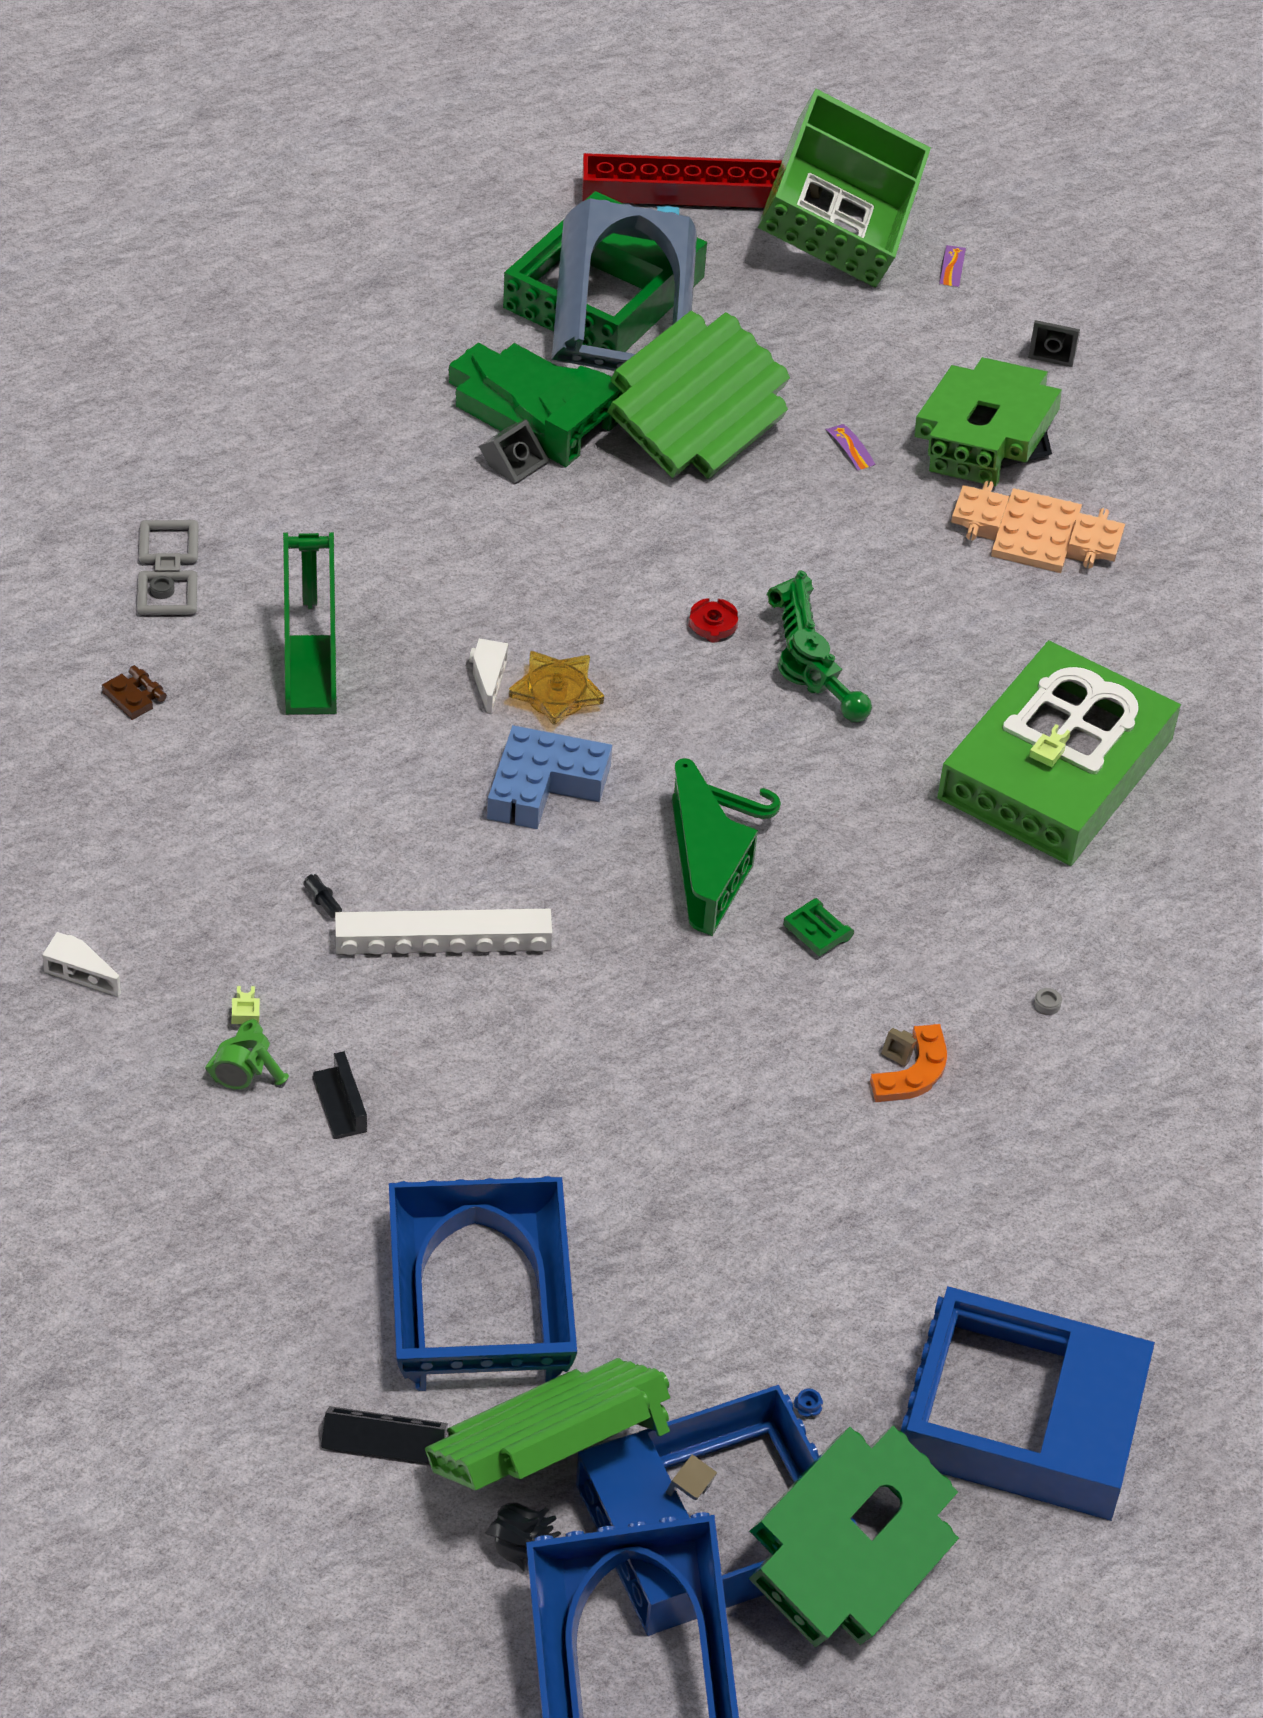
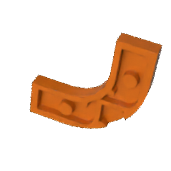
M940 1024L913 1027L914 1039L917 1040L915 1045L918 1059L910 1068L897 1072L871 1074L870 1082L875 1102L911 1099L923 1095L932 1089V1085L942 1077L947 1061V1048Z

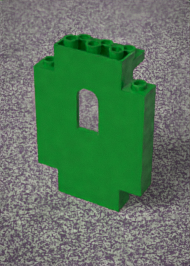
M894 1425L880 1435L870 1446L860 1433L854 1431L849 1426L836 1437L750 1529L749 1532L771 1555L748 1579L814 1647L827 1640L840 1625L861 1645L876 1634L959 1539L951 1526L938 1517V1514L955 1497L958 1491L952 1486L951 1481L930 1463L928 1457L920 1453L909 1442L907 1436L897 1430ZM888 1487L899 1498L900 1508L877 1536L871 1540L850 1518L877 1488Z

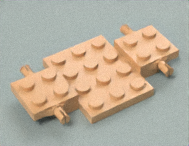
M985 481L982 490L962 486L951 523L968 528L966 537L969 540L971 534V540H975L976 536L995 540L991 554L992 557L1058 573L1062 572L1066 558L1083 561L1085 568H1087L1088 563V568H1092L1095 559L1115 562L1125 524L1107 520L1109 515L1108 509L1105 510L1103 515L1104 508H1101L1098 517L1080 513L1082 504L1015 488L1012 489L1010 498L1006 495L991 492L994 487L992 481H990L989 486V481Z

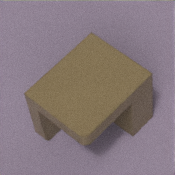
M692 1454L673 1478L666 1493L672 1496L678 1488L693 1500H697L710 1487L717 1472Z

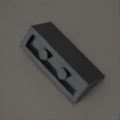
M345 1051L334 1053V1067L313 1072V1079L334 1139H340L367 1132V1113Z

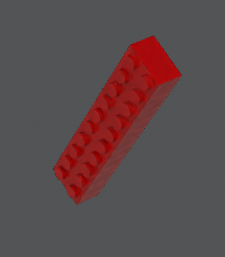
M583 153L582 201H585L596 191L621 203L765 208L782 160Z

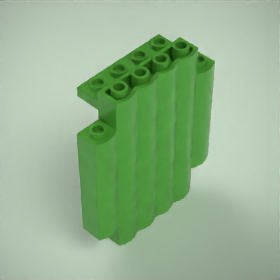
M689 311L615 370L610 380L623 394L612 402L607 412L672 478L692 463L707 479H710L784 417L788 408L784 399L777 396V393L785 387L790 376L783 365L773 360L771 353L767 349L757 344L753 334L741 328L736 317L725 312L709 326H706L701 315Z
M620 1358L609 1361L586 1373L574 1369L447 1428L449 1436L427 1446L425 1451L433 1473L473 1490H478L507 1475L522 1479L633 1425L654 1430L659 1437L670 1432L667 1424L669 1421L668 1413L665 1407L660 1404L670 1399L668 1392L669 1381L662 1371L659 1372L655 1368H647L644 1365H635L631 1361H623Z

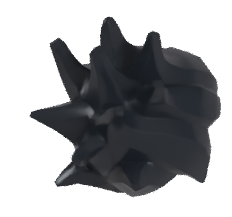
M516 1502L502 1505L497 1511V1519L490 1524L485 1534L495 1537V1547L498 1554L507 1561L517 1564L523 1572L526 1568L525 1559H528L526 1542L534 1541L538 1536L550 1535L553 1538H557L561 1535L560 1531L550 1533L553 1530V1525H548L557 1518L556 1515L545 1517L549 1511L548 1508L545 1507L541 1511H535Z

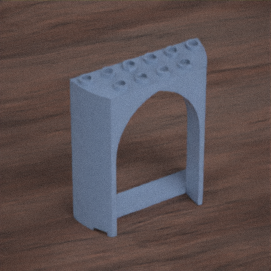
M591 198L575 206L563 220L552 360L615 371L635 355L582 345L585 331L591 253L604 238L612 233L655 241L667 256L674 274L675 293L672 325L689 311H692L697 231L689 216Z

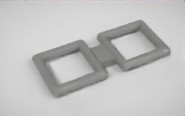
M144 520L140 523L139 561L142 564H155V571H141L138 574L137 613L139 615H194L197 612V572L193 570L180 571L181 563H196L198 560L199 524L196 520ZM150 530H189L188 554H149ZM157 576H167L172 580H187V605H147L148 581Z

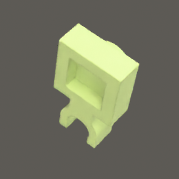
M1055 724L1052 728L1051 736L1042 734L1031 748L1029 757L1053 767L1065 751L1066 744L1064 743L1070 738V731L1067 730L1064 734L1059 735L1057 734L1059 725Z
M237 986V998H232L231 1024H243L250 1019H255L259 1023L260 998H255V986H251L249 993L241 992V986Z

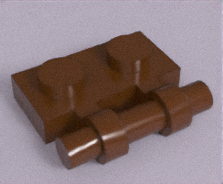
M135 665L131 666L128 671L133 677L128 679L123 674H120L101 685L102 692L131 720L152 710L153 702L151 700L156 698L158 701L163 702L167 698L163 687L158 682H153L144 669H139ZM143 686L146 690L141 691L138 687Z

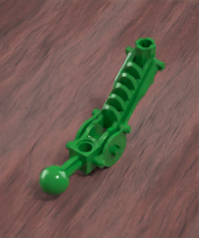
M799 570L794 578L771 587L766 594L768 596V603L773 608L780 607L783 609L782 621H784L783 628L785 630L786 648L780 654L778 662L779 671L790 682L797 685H806L810 693L819 694L828 689L841 702V712L847 720L851 722L864 721L871 714V700L868 695L861 691L851 692L837 679L843 669L834 662L835 656L829 654L830 645L828 641L817 633L814 628L815 623L810 603V594L814 589L812 579L807 576L806 572Z

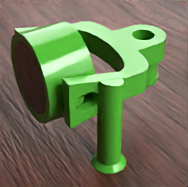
M250 1019L244 1022L235 1037L229 1038L219 1045L216 1053L205 1066V1069L216 1083L219 1082L231 1089H244L249 1086L254 1074L261 1075L263 1065L275 1079V1085H281L287 1081L288 1073H284L267 1051L270 1042L262 1033L263 1028L257 1020Z

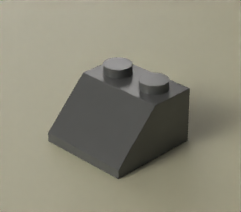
M1035 320L1028 358L1073 367L1080 329Z
M527 419L510 425L478 446L489 467L512 483L518 482L549 461Z

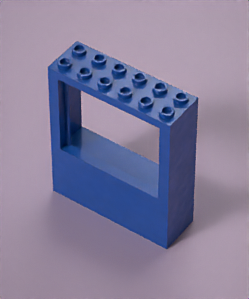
M947 1286L945 1296H938L935 1315L930 1324L927 1343L924 1345L921 1364L916 1373L915 1385L910 1394L908 1410L903 1419L901 1432L907 1436L909 1442L920 1453L928 1457L930 1463L941 1474L1112 1521L1124 1479L1155 1342ZM955 1327L1064 1356L1040 1453L928 1422Z
M776 1385L669 1421L667 1424L670 1432L660 1437L657 1436L656 1431L648 1428L578 1452L576 1486L596 1529L604 1526H613L616 1529L627 1528L628 1524L633 1522L654 1524L659 1523L660 1519L666 1517H676L678 1520L690 1518L677 1491L675 1490L672 1496L666 1493L671 1479L665 1468L687 1461L692 1454L700 1457L769 1434L793 1482L819 1457L815 1444L813 1442L810 1443L806 1437L803 1421L800 1418H796L791 1398L788 1394L784 1395L780 1385ZM851 1517L850 1519L856 1524L854 1518ZM629 1559L615 1567L647 1636L697 1619L693 1603L687 1593L663 1570L652 1564L635 1559ZM764 1561L722 1575L726 1608L764 1595L748 1579Z

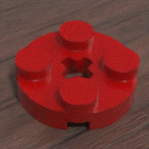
M710 598L702 599L691 607L689 627L696 634L707 638L712 643H717L722 638L732 635L738 628L739 619L736 607L724 599H718L717 602H709Z

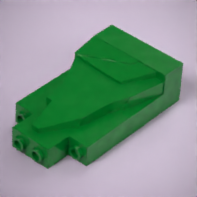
M478 342L449 365V383L457 387L455 391L456 407L499 431H503L510 425L527 419L546 456L564 467L570 465L580 456L581 438L602 421L601 428L608 432L619 424L607 411L612 402L623 393L610 380L611 376L581 365L577 369L556 366L516 343H513L499 354Z

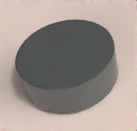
M157 576L150 581V593L157 599H167L175 592L174 581L170 577Z

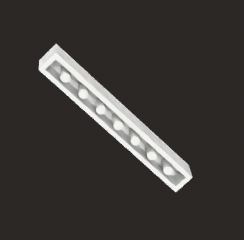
M551 909L335 912L336 954L549 951L552 948Z

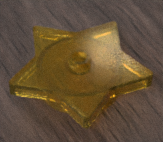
M530 651L529 673L509 688L510 698L530 703L536 711L544 714L553 725L557 724L563 717L578 712L582 707L604 703V694L588 678L589 655L558 660L535 651Z

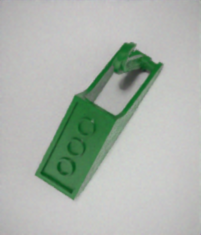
M283 532L286 715L337 714L334 532H329V536H319V533H298L299 536H288V532ZM289 549H299V552H301L303 606H308V609H313V606H317V551L319 549H329L330 635H290Z
M681 758L676 761L674 767L676 778L672 795V807L688 920L695 930L713 936L754 866L758 830L729 819L720 805L755 818L769 819L779 812L781 802L776 793L765 788H761L759 794L772 802L770 805H763L708 785L695 763L690 759Z

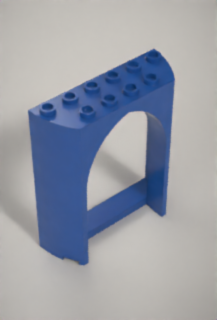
M544 1176L542 1178L516 1177L513 1179L487 1178L484 1180L458 1179L455 1181L429 1180L426 1182L401 1181L389 1183L397 1364L403 1377L413 1381L418 1391H426L428 1374L544 1370L546 1383L559 1376L563 1371L568 1372L577 1355V1342L562 1177ZM474 1223L492 1228L504 1234L518 1245L530 1261L536 1276L542 1343L425 1348L422 1276L431 1254L438 1245L457 1230Z
M700 1512L692 1514L691 1518L678 1520L676 1517H666L660 1519L659 1523L654 1524L633 1522L628 1524L627 1528L616 1529L613 1526H604L598 1528L597 1532L584 1534L583 1531H571L566 1533L565 1537L553 1538L550 1535L536 1537L534 1541L526 1542L543 1718H584L577 1656V1634L580 1618L589 1596L598 1583L611 1570L629 1559L640 1560L663 1570L687 1593L693 1603L698 1621L709 1718H739L715 1515Z

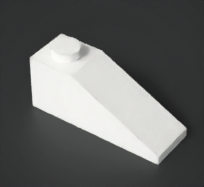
M479 638L476 648L471 649L469 662L473 663V675L486 713H492L508 662V643Z
M59 932L55 934L42 954L44 973L119 997L121 994L120 977L81 939Z

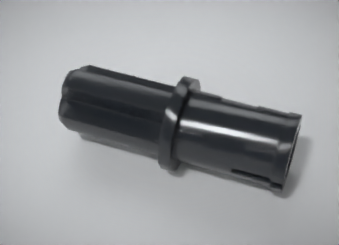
M310 874L305 878L303 885L312 894L315 904L321 905L331 918H335V912H342V908L333 898L332 889L326 887L317 874H314V876Z

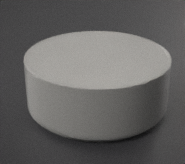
M1051 988L1040 989L1034 999L1036 1010L1045 1015L1057 1013L1062 1003L1060 993Z

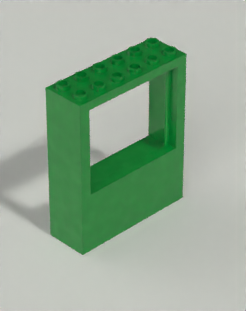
M596 191L587 198L623 204ZM563 220L504 272L503 308L553 332L557 290L538 280L560 261ZM612 233L595 247L591 253L590 265L642 290L615 316L587 304L584 341L582 345L626 352L674 306L675 281L670 262L655 241ZM698 237L696 243L694 287L704 278L707 241Z

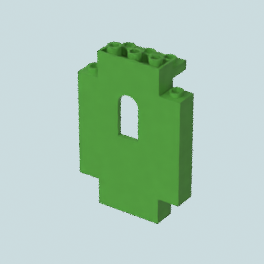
M982 357L974 370L951 365L916 416L915 437L929 440V471L982 484L985 481H989L988 485L992 481L996 487L999 483L1000 467L1003 458L1022 462L1028 461L1060 409L1062 389L1046 386L1048 371ZM977 405L998 409L988 424L973 425L967 421Z

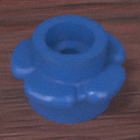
M804 1389L794 1399V1407L798 1409V1413L802 1416H817L822 1411L821 1405H823L821 1395L814 1389Z

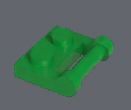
M815 898L786 916L783 925L820 957L841 942L849 941L854 935V930L849 925H843L823 907L824 904L818 898ZM815 915H817L818 917H820L826 924H828V925H829L834 931H836V932H833L828 926H826V925H825L820 919H818Z

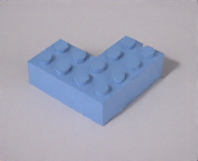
M512 725L488 796L487 819L510 824L512 803H516L515 825L538 829L549 793L600 802L611 767L612 745Z

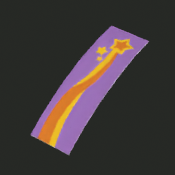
M946 245L940 278L941 285L959 287L966 248Z
M841 424L825 429L843 447L857 471L876 465L864 445L847 426Z

